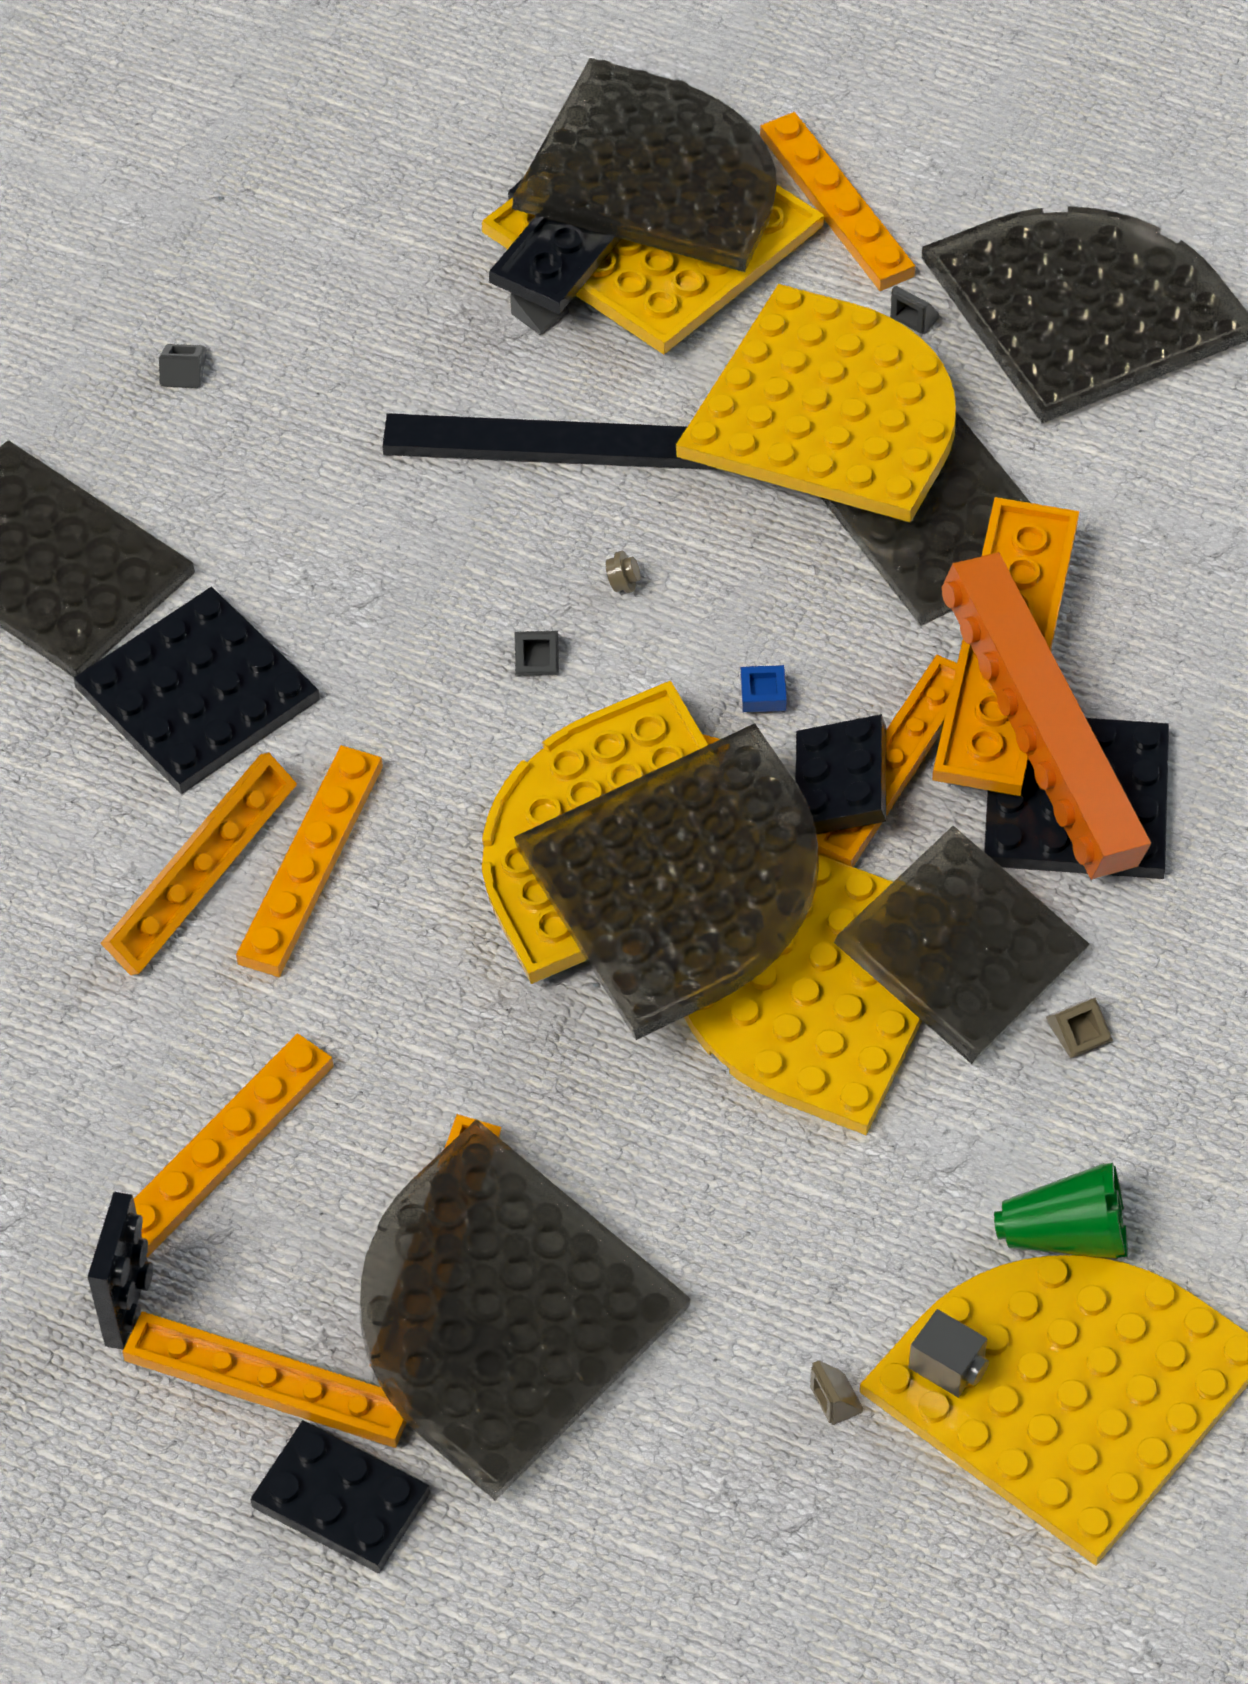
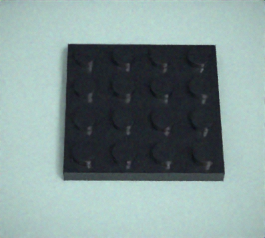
M212 586L74 677L75 688L180 794L192 788L320 700L319 690Z
M1086 718L1151 842L1138 867L1110 875L1164 879L1169 723ZM1029 759L1021 796L987 790L983 866L1088 874L1085 867L1076 860L1073 844L1066 830L1057 823L1053 805L1046 791L1037 784L1034 768Z

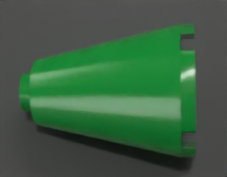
M1102 1163L1002 1201L1001 1211H994L997 1239H1006L1008 1248L1114 1259L1128 1256L1126 1225H1123L1122 1210H1124L1123 1199L1114 1163Z

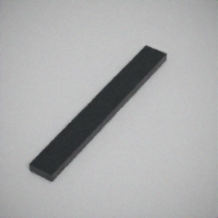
M387 413L382 445L383 455L717 470L715 467L677 457L676 444L686 430V426Z

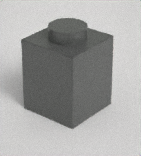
M937 1309L910 1346L908 1368L959 1398L968 1384L976 1386L988 1368L989 1360L985 1359L987 1338Z

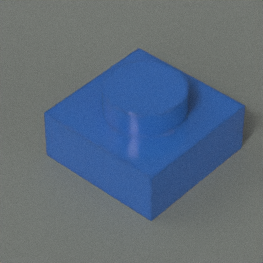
M784 665L740 667L742 712L786 711L787 698Z

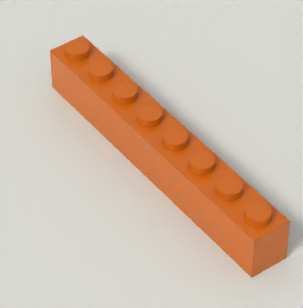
M997 552L953 563L941 588L943 600L948 608H952L960 624V631L964 641L971 645L978 659L979 669L983 678L989 680L997 696L999 710L1004 716L1008 717L1016 733L1018 747L1027 754L1034 768L1037 784L1046 791L1053 805L1057 823L1066 830L1073 844L1076 860L1085 867L1090 879L1138 867L1151 842L1000 553Z

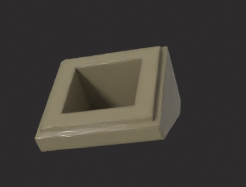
M1096 998L1080 1001L1046 1016L1049 1026L1070 1058L1113 1041Z
M820 1360L812 1363L810 1388L828 1422L835 1425L861 1414L863 1407L846 1375L841 1370Z

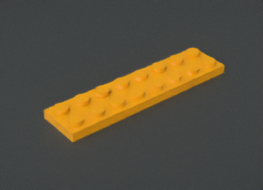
M994 497L981 556L1000 553L1051 651L1080 511ZM963 639L933 768L932 780L1021 796L1029 758L1018 747L1016 733L1008 717L1004 716L999 710L997 696L989 680L983 678L979 669L978 659L971 645L967 644Z

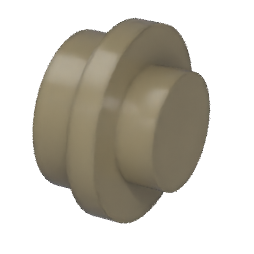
M623 550L615 552L614 557L607 559L605 564L609 583L615 592L623 590L627 594L636 590V582L641 580L638 563L633 556L628 557Z

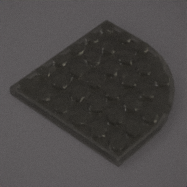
M589 58L513 196L512 209L598 233L614 235L624 240L745 272L773 212L777 186L776 170L768 147L758 132L739 113L719 99L689 86L688 83L682 80H672L644 70H635L616 65L607 60Z
M1068 206L1067 212L1044 213L1043 208H1036L1011 213L987 221L922 247V260L1042 424L1248 341V312L1211 265L1182 240L1176 243L1161 235L1160 227L1136 217L1087 207Z
M755 723L514 837L516 847L636 1040L728 996L760 975L780 956L795 937L811 907L817 887L819 851L814 821L809 806L798 785Z
M476 1119L401 1190L383 1214L365 1256L360 1284L359 1315L361 1334L368 1360L388 1400L401 1417L425 1441L496 1501L689 1308L691 1298Z

